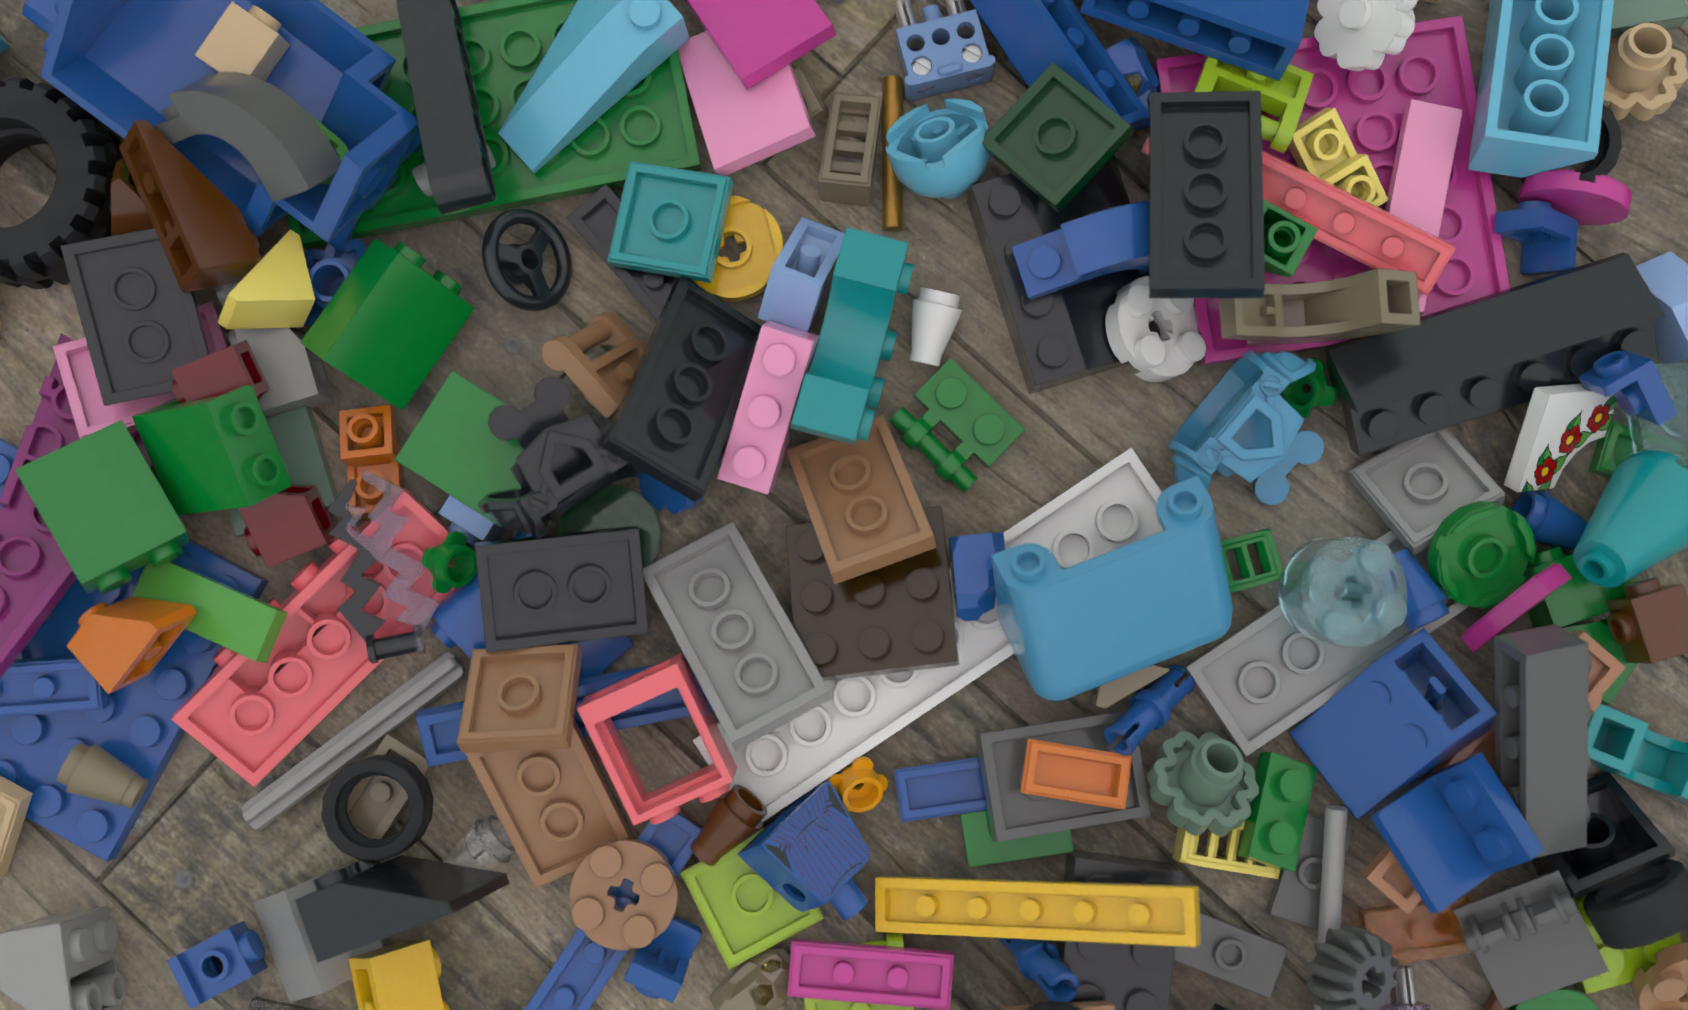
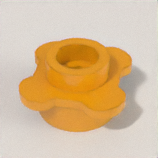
M862 756L854 759L852 764L845 767L840 774H834L828 779L847 811L861 813L874 808L882 799L883 792L887 789L888 780L886 776L875 772L873 769L874 764L869 757Z

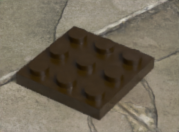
M941 506L923 508L934 534L937 548L838 584H834L812 522L785 526L793 627L824 681L960 665L944 518Z

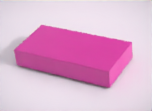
M1553 563L1532 577L1464 631L1461 637L1462 641L1472 652H1475L1572 577L1560 563L1556 565Z

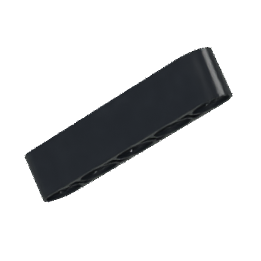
M397 0L398 15L427 175L436 205L441 214H447L496 201V190L462 20L456 0Z

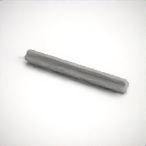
M451 652L443 654L243 804L241 808L243 819L254 830L264 829L340 772L345 766L352 763L384 739L387 733H392L417 714L418 710L425 708L465 678L466 671L462 662Z

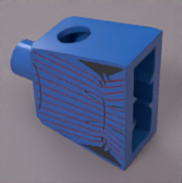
M830 781L817 785L793 801L738 853L748 866L798 911L804 912L823 906L829 901L845 921L861 911L869 901L852 877L869 861L870 850Z

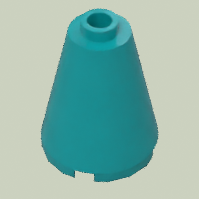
M1645 450L1629 455L1614 469L1573 552L1574 563L1584 578L1599 586L1615 587L1688 548V470L1675 463L1680 457L1669 452Z

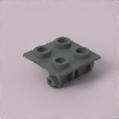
M1558 869L1453 908L1463 929L1462 934L1469 950L1475 953L1502 1009L1609 972Z

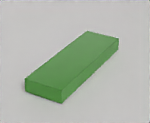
M174 561L159 567H153L151 563L146 564L132 597L191 604L198 613L187 625L186 630L251 660L267 663L288 614L284 610Z

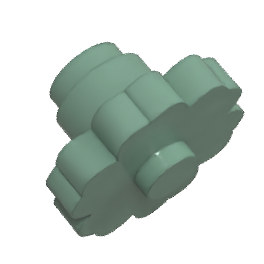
M1181 731L1175 737L1163 742L1156 752L1157 761L1148 771L1147 779L1151 786L1150 796L1152 800L1160 805L1168 806L1167 818L1169 822L1183 828L1194 836L1201 835L1208 828L1212 833L1222 837L1230 833L1232 829L1241 827L1251 815L1249 804L1259 794V787L1255 781L1256 775L1253 766L1243 761V757L1236 745L1222 739L1213 732L1204 733L1198 740L1192 733Z

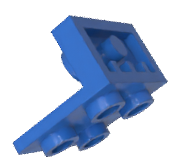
M1482 752L1436 771L1372 815L1373 823L1432 914L1446 909L1491 874L1530 861L1545 850Z

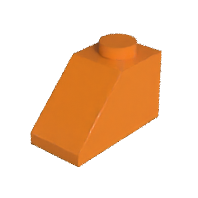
M129 597L110 606L106 602H102L87 610L79 618L78 624L81 627L67 644V647L102 688L110 694L149 675L198 612L191 604L139 597Z

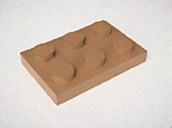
M884 415L873 419L868 442L857 440L856 445H851L820 437L786 450L834 584L937 548L934 534Z
M575 718L570 748L465 753L535 889L575 872L581 861L601 845L622 838H633Z

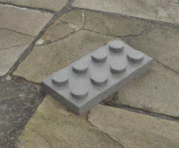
M734 522L643 568V578L735 751L832 699L827 685Z

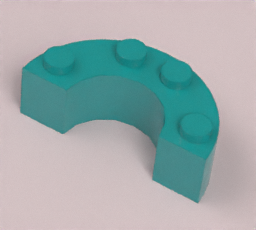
M846 227L833 273L821 333L808 374L805 373L791 423L792 429L851 445H856L857 440L868 442L876 410L868 409L867 407L878 409L885 379L876 377L880 359L890 362L898 333L888 329L897 293L907 296L915 265L905 262L909 243Z

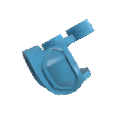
M1252 350L1246 351L1168 442L1167 447L1173 452L1171 462L1174 464L1173 478L1176 484L1198 476L1206 490H1208L1211 476L1215 470L1225 478L1236 473L1249 483L1254 480L1253 494L1258 501L1267 505H1277L1284 501L1290 491L1289 482L1285 476L1297 463L1308 465L1314 464L1321 459L1324 452V441L1315 432L1310 430L1299 431L1304 421L1303 417L1279 394L1283 392L1289 383L1315 371L1316 363L1310 358L1302 359L1284 350L1273 353L1262 351L1259 354Z

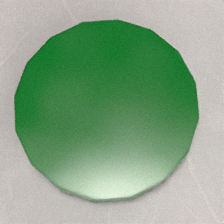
M1477 501L1461 506L1442 521L1431 539L1427 556L1430 577L1447 597L1459 604L1468 605L1472 608H1487L1499 604L1520 588L1527 579L1523 574L1527 569L1528 563L1533 565L1536 553L1534 533L1523 516L1500 503Z

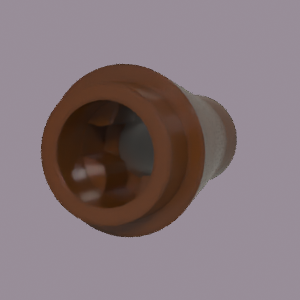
M734 785L730 791L718 797L698 836L690 844L692 852L705 864L715 866L723 856L763 827L762 819L767 815L765 805L747 788L741 785Z

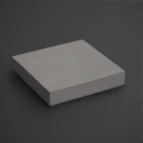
M1447 428L1392 445L1349 471L1351 483L1401 543L1409 549L1412 556L1430 546L1431 539L1442 521L1459 507L1477 501L1503 504L1505 499L1503 490Z

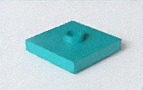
M630 161L607 261L614 267L679 278L684 276L690 280L712 283L734 185L731 177Z

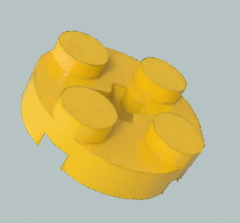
M731 195L720 249L725 247L724 239L730 236H734L737 244L746 243L747 249L740 253V260L730 262L728 257H719L718 255L712 283L691 281L722 301L739 302L751 299L765 291L771 268L782 251L784 244L780 227L773 215L766 209L763 210L759 205L751 203L749 199Z

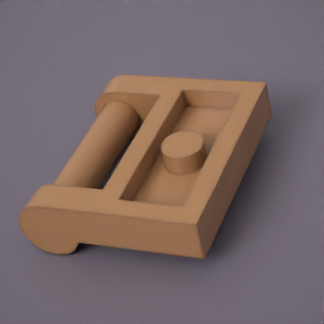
M607 311L592 318L589 326L568 337L561 335L547 341L542 347V357L545 364L552 370H563L583 392L588 403L598 409L608 419L617 413L646 346L619 316ZM598 344L610 345L613 348L592 361L584 354L585 351Z

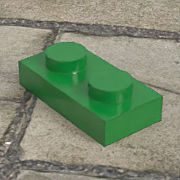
M1273 752L1260 753L1255 774L1259 794L1249 804L1251 815L1244 824L1238 856L1282 871L1295 872L1316 774L1315 767Z

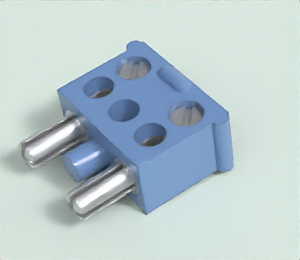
M901 0L894 4L900 27L896 29V49L905 78V99L914 101L990 82L994 74L995 57L988 53L976 9L966 11L964 0H955V3L954 0H945L949 16L942 17L938 5H929L922 9L924 22L917 24L911 0H903L908 26Z

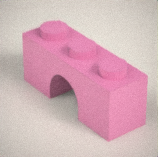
M771 320L761 326L717 479L767 495L776 485L791 436L789 435V429L805 373L808 374L819 335Z

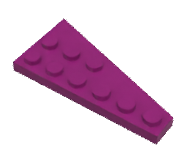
M61 333L57 345L73 340ZM55 360L50 376L45 375L39 391L42 398L33 423L26 426L0 497V504L2 505L0 510V679L77 579L15 469L80 439L57 360ZM139 432L131 433L130 435L155 476L156 471Z

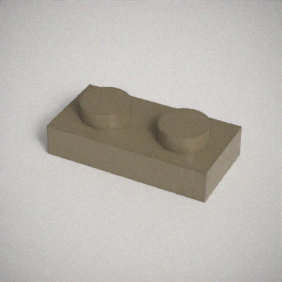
M393 732L386 734L373 756H398L414 764L425 777L432 768V766L428 767L424 752ZM373 775L361 780L353 788L348 798L347 811L351 824L360 834L370 839H385L409 804L406 791L397 781L387 776Z

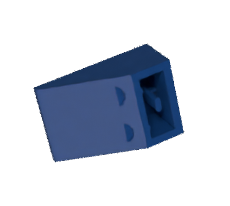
M1423 628L1377 659L1290 732L1289 735L1355 820L1358 821L1489 732L1497 712L1425 628Z

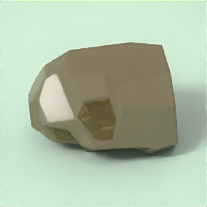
M768 948L741 963L712 991L709 999L716 1010H776L789 997L787 994L791 954L786 949Z

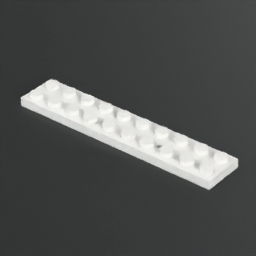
M1130 448L1003 533L1005 550L1025 543L1039 544L1049 549L1056 558L1061 570L1162 532L1163 529L1156 516L1157 499L1162 491L1134 450ZM950 568L960 665L824 681L832 699L736 751L719 722L717 726L737 766L734 780L728 784L730 787L728 791L734 785H741L753 792L767 809V815L762 819V822H764L852 763L854 759L862 756L1014 654V651L999 623L997 601L995 600V608L982 614L977 621H963L958 618L955 610ZM701 736L692 740L708 765L713 764Z

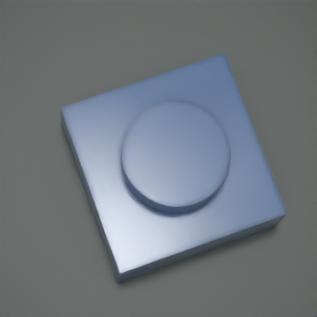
M449 495L438 512L452 521L448 531H459L465 534L466 542L475 546L479 539L484 542L497 540L504 529Z

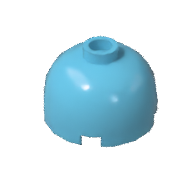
M945 99L946 108L930 112L928 104L916 107L901 116L888 129L886 139L889 145L888 147L885 146L892 169L898 180L915 194L930 198H955L962 195L971 185H974L986 172L990 155L982 142L989 128L982 107L971 100Z

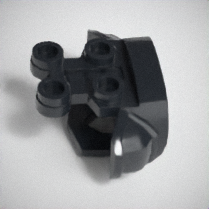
M549 376L541 379L535 386V402L520 411L516 407L506 404L497 406L489 414L487 422L490 432L495 437L506 441L516 438L524 450L516 458V462L510 469L521 488L487 493L478 503V507L483 514L489 513L505 529L521 530L525 535L534 533L538 540L547 535L550 526L557 518L587 497L616 481L644 474L643 471L602 448L609 429L603 435L595 420L591 419L588 414L571 420L568 419L563 409L570 401L571 392L569 385L561 378Z

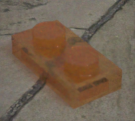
M1463 895L1446 909L1435 914L1429 912L1423 901H1420L1409 914H1406L1397 905L1358 910L1361 928L1371 931L1372 934L1380 936L1384 941L1392 944V956L1400 962L1399 964L1473 953L1465 942L1462 934L1463 929L1453 911V908L1471 902L1468 896Z

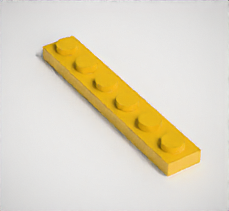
M879 876L875 877V932L1197 947L1201 944L1199 886Z

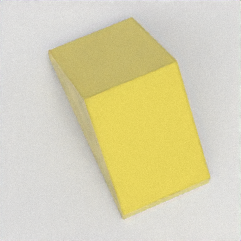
M290 229L228 294L217 322L225 329L296 328L304 326L315 302V296L299 234Z

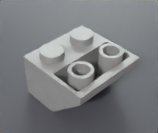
M109 905L45 916L0 932L1 992L26 1010H123L122 1002L125 998L126 987L122 974L117 970L115 949L118 944V928L115 921L110 918Z

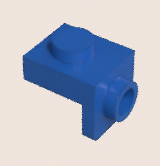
M1524 201L1518 204L1517 210L1496 212L1494 233L1522 244L1521 273L1535 276L1555 274L1575 268L1578 232L1577 219L1552 209V204L1546 201Z
M674 915L671 923L662 934L646 947L635 949L623 981L634 985L637 991L647 997L663 998L673 1003L682 986L689 961L701 938L702 929Z

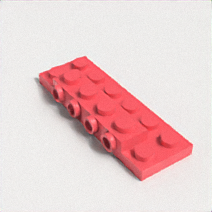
M405 487L369 522L366 520L357 529L351 523L348 524L347 531L376 558V561L362 574L381 584L362 609L386 620L374 632L375 638L413 631L439 603L456 589V587H452L445 594L433 590V577L430 570L422 565V556L427 548L436 547L443 543L450 531H448V527ZM333 537L328 544L333 553L320 566L311 560L292 578L289 584L295 590L281 604L274 598L267 602L288 612L267 663L256 662L222 646L212 658L218 664L212 676L173 713L171 718L172 721L253 787L384 660L380 659L378 663L373 664L369 661L365 640L337 609L356 592L340 580L352 565L359 552L356 547L336 537Z

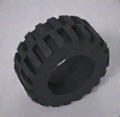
M10 77L5 80V83L0 81V168L8 158L26 147L49 144L56 162V180L48 201L38 213L18 225L0 228V283L17 288L24 285L32 289H48L53 285V281L62 285L70 283L60 246L111 236V181L115 164L123 156L119 149L120 138L111 128L57 88L43 82L35 84L27 78Z

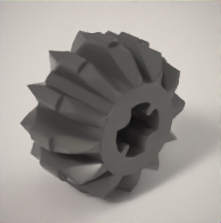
M1344 925L1339 930L1328 929L1325 943H1314L1317 954L1314 961L1306 964L1312 970V976L1308 979L1305 986L1314 993V1004L1321 1007L1322 1010H1380L1381 1005H1391L1389 994L1393 987L1399 985L1393 978V974L1400 963L1392 956V944L1384 941L1382 937L1372 934L1367 929Z

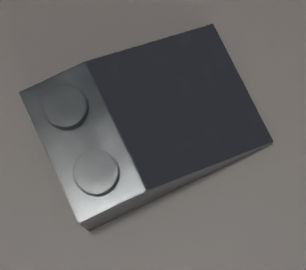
M401 855L383 863H380V861L359 860L342 869L314 879L316 891L295 899L317 963L453 914L510 884L507 874L502 872Z

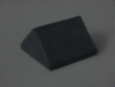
M1604 772L1587 779V802L1590 808V820L1587 823V847L1541 856L1531 861L1538 876L1558 869L1572 898L1575 899L1674 857L1675 849L1611 773Z

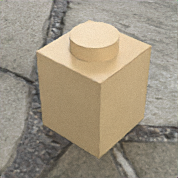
M231 2L195 56L217 72H239L266 81L290 44L277 33L282 24L254 4L247 12L234 2Z

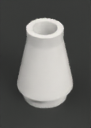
M920 287L918 299H912V347L909 360L940 366L942 355L963 311L958 309L961 296Z

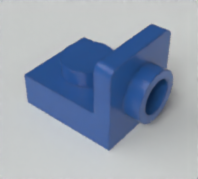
M1627 350L1615 351L1600 357L1593 364V369L1579 376L1584 388L1606 397L1614 394L1619 406L1631 417L1637 416L1660 425L1677 415V411L1652 359Z

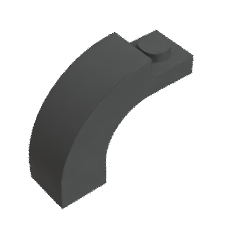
M213 73L168 94L173 104L161 110L166 120L153 126L171 144L196 134L213 135L230 143L252 165L273 203L311 189L334 175L341 164L339 157L324 132L295 100L274 85L244 73Z

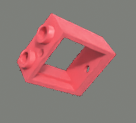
M683 653L587 695L577 707L633 826L648 819L652 825L662 823L681 811L679 805L697 797L701 803H705L718 798L730 789L728 784L733 782L737 766ZM677 687L713 764L647 793L611 717Z

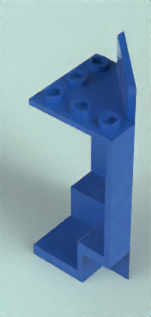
M26 0L22 15L49 34L43 46L46 56L40 76L124 139L135 120L146 119L152 126L166 120L161 110L173 104L168 94L207 75L218 73L196 57L195 54L231 2H234L247 12L254 4L282 24L277 33L290 46L268 76L266 82L285 92L347 146L349 152L344 155L332 183L329 185L317 184L309 190L273 203L249 161L241 152L225 140L209 134H196L172 144L240 209L248 229H251L256 237L262 235L289 213L338 251H341L353 236L352 232L360 215L368 208L374 209L398 178L395 173L399 165L422 147L417 118L382 92L396 59L319 0Z

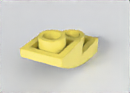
M1335 107L1324 108L1297 125L1288 148L1299 168L1377 207L1389 200L1368 155L1357 154Z

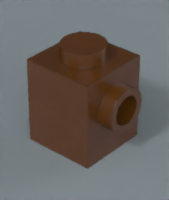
M1658 577L1644 579L1623 586L1626 595L1606 601L1610 611L1608 616L1610 633L1613 639L1621 645L1627 663L1653 664L1688 653V596L1684 584L1660 585Z

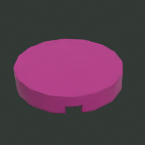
M1569 169L1550 170L1528 176L1524 179V183L1521 184L1519 190L1518 204L1524 201L1549 202L1552 204V209L1577 219L1578 225H1606L1618 223L1626 219L1629 214L1633 194L1624 183L1609 176L1596 175L1593 183L1579 180L1581 172Z

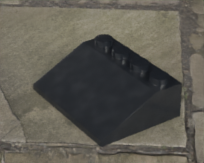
M1113 155L1060 213L1055 211L1012 173L971 185L967 204L1028 393L1033 394L1129 364V361L1122 364L1114 355L1106 334L1105 317L1108 306L1115 303L1118 295L1116 293L1120 288L1138 278L1149 276V272L1140 274L1136 269L1113 272L1030 300L1012 247L1061 229L1060 224L1093 213L1130 204L1115 156ZM1149 322L1150 332H1157L1160 338V329L1156 322Z

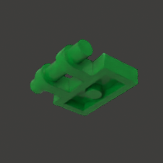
M951 358L914 394V398L927 412L917 420L908 410L901 407L889 420L903 434L900 439L911 450L916 447L937 467L934 472L944 482L949 479L963 493L978 479L964 463L974 455L988 469L1025 431L1004 408ZM939 422L961 443L952 453L930 433Z

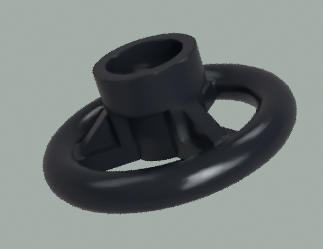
M522 208L507 210L490 223L482 242V261L487 278L495 291L506 302L525 311H543L557 304L567 292L572 275L570 251L558 228L542 214ZM524 224L536 229L529 242L524 244L505 245L499 243L505 230L513 225ZM548 243H550L553 249L557 267L556 277L550 289L541 271L543 266L542 253ZM524 284L531 290L533 296L523 294L514 287Z

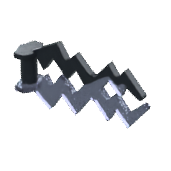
M367 470L363 471L361 477L385 494L367 516L381 525L376 533L370 537L353 529L367 509L348 505L357 485L356 479L349 480L327 511L343 518L329 534L356 547L359 552L352 565L340 580L356 592L337 609L365 640L368 658L373 664L378 663L380 659L415 652L419 654L426 653L424 631L440 601L409 589L424 568L422 561L401 553L392 547V540L410 519L409 517L389 511L404 488ZM375 561L399 572L382 596L407 607L395 619L413 626L414 631L375 638L374 632L386 620L362 610L381 586L380 583L362 575Z

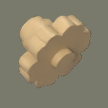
M1642 23L1628 29L1621 37L1610 39L1603 104L1613 112L1616 120H1621L1630 113L1638 120L1648 121L1655 115L1666 112L1676 99L1677 92L1688 79V71L1685 67L1687 62L1686 56L1681 51L1672 49V38L1666 29L1654 23Z

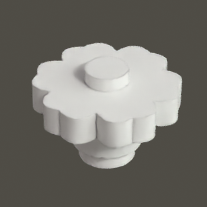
M1318 0L1317 10L1323 18L1316 25L1314 36L1319 43L1321 54L1337 59L1338 65L1344 69L1356 72L1365 69H1378L1382 65L1385 54H1399L1405 46L1406 39L1414 31L1415 15L1412 9L1416 5L1417 0Z

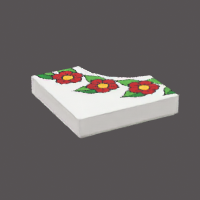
M1582 384L1535 387L1504 485L1518 493L1554 488L1562 470L1575 453L1589 442L1605 437L1617 402L1614 394L1606 397L1584 388Z

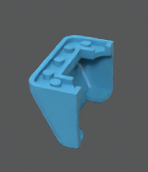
M1198 476L1170 486L1158 497L1156 516L1163 529L1162 532L1061 570L1056 558L1049 549L1039 544H1020L991 555L999 623L1030 686L1037 695L1053 701L1068 699L1215 641L1227 633L1231 627L1233 602L1214 505Z

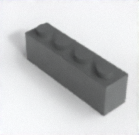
M1556 624L1494 636L1495 711L1497 712L1495 717V774L1545 849L1535 858L1587 847V823L1590 820V808L1587 802V774L1591 768L1588 754V723L1591 720V708L1588 702V673L1592 667V659L1589 652V643Z

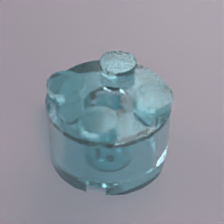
M1321 537L1313 539L1295 550L1290 556L1292 559L1288 563L1285 572L1281 573L1278 583V598L1282 612L1295 629L1313 640L1346 647L1367 646L1386 637L1406 619L1408 613L1406 605V577L1400 563L1392 554L1390 548L1383 543L1362 537ZM1345 588V593L1341 595L1340 600L1338 591Z

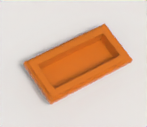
M1027 739L1020 793L1125 810L1132 756Z

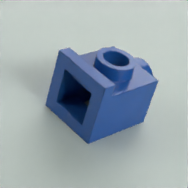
M245 921L235 924L167 960L190 1009L268 968L263 959L265 957L264 945L258 934L254 930L248 929ZM215 956L219 957L222 960L223 971L221 970Z

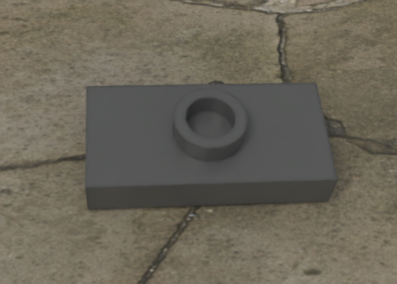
M1307 813L1295 872L1280 870L1279 879L1275 880L1266 911L1272 915L1318 931L1325 819ZM1347 828L1345 856L1354 832L1350 828Z
M1200 911L1201 944L1197 947L1176 946L1174 960L1270 999L1289 948L1281 943Z

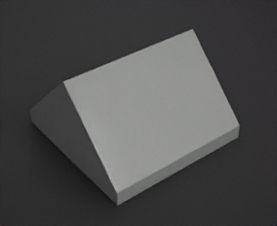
M347 865L253 902L289 1002L323 994L352 980L348 958L386 947L385 941L382 939L317 963L295 899L316 891L314 879L342 869Z

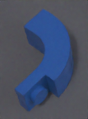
M1149 201L1107 209L1060 224L1061 229L1012 247L1027 296L1030 300L1113 272L1136 269L1140 274L1149 272Z

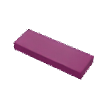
M792 938L787 996L950 1010L954 953L953 951Z

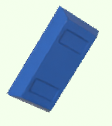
M979 757L893 769L901 822L987 810Z

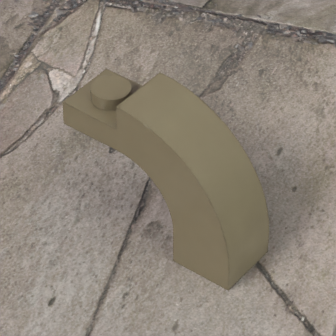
M1374 269L1349 277L1302 284L1265 283L1263 298H1219L1222 339L1247 340V345H1284L1336 341L1384 334L1421 325L1415 271Z

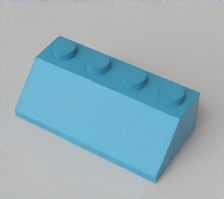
M1490 0L1468 170L1524 178L1595 159L1599 149L1614 0Z

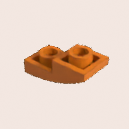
M391 404L339 411L340 460L347 466V483L351 479L357 480L351 500L348 501V510L353 515L352 519L354 521L371 520L404 487L402 464L394 460L400 452V443L394 408Z

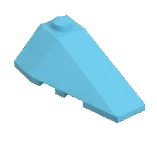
M578 0L498 134L535 174L689 40L684 17L669 0Z

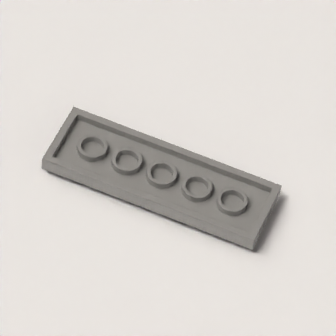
M1389 528L1184 665L1183 668L1188 676H1192L1195 687L1241 755L1247 757L1324 705L1377 659L1423 628L1428 633H1431L1470 606L1459 604L1448 597L1444 603L1450 613L1412 632H1409L1404 621L1398 622L1382 574L1383 571L1378 562L1406 549V547ZM1428 547L1412 557H1415L1430 576L1427 561Z

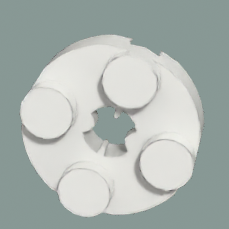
M1144 276L1121 287L1116 293L1118 295L1115 303L1108 306L1105 326L1110 347L1122 364L1129 361L1134 368L1141 371L1135 374L1139 378L1149 382H1164L1187 372L1195 362L1200 361L1205 356L1206 344L1198 333L1193 306L1194 298H1149V276ZM1149 322H1156L1160 329V338L1157 332H1150Z

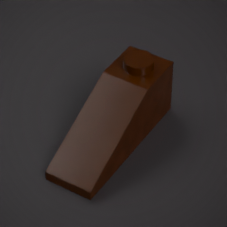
M146 119L135 120L119 149L182 293L239 283L261 260L258 239L255 233L248 229L240 209Z

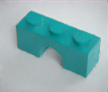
M1601 704L1593 713L1588 723V754L1591 766L1688 806V743L1648 730V723Z

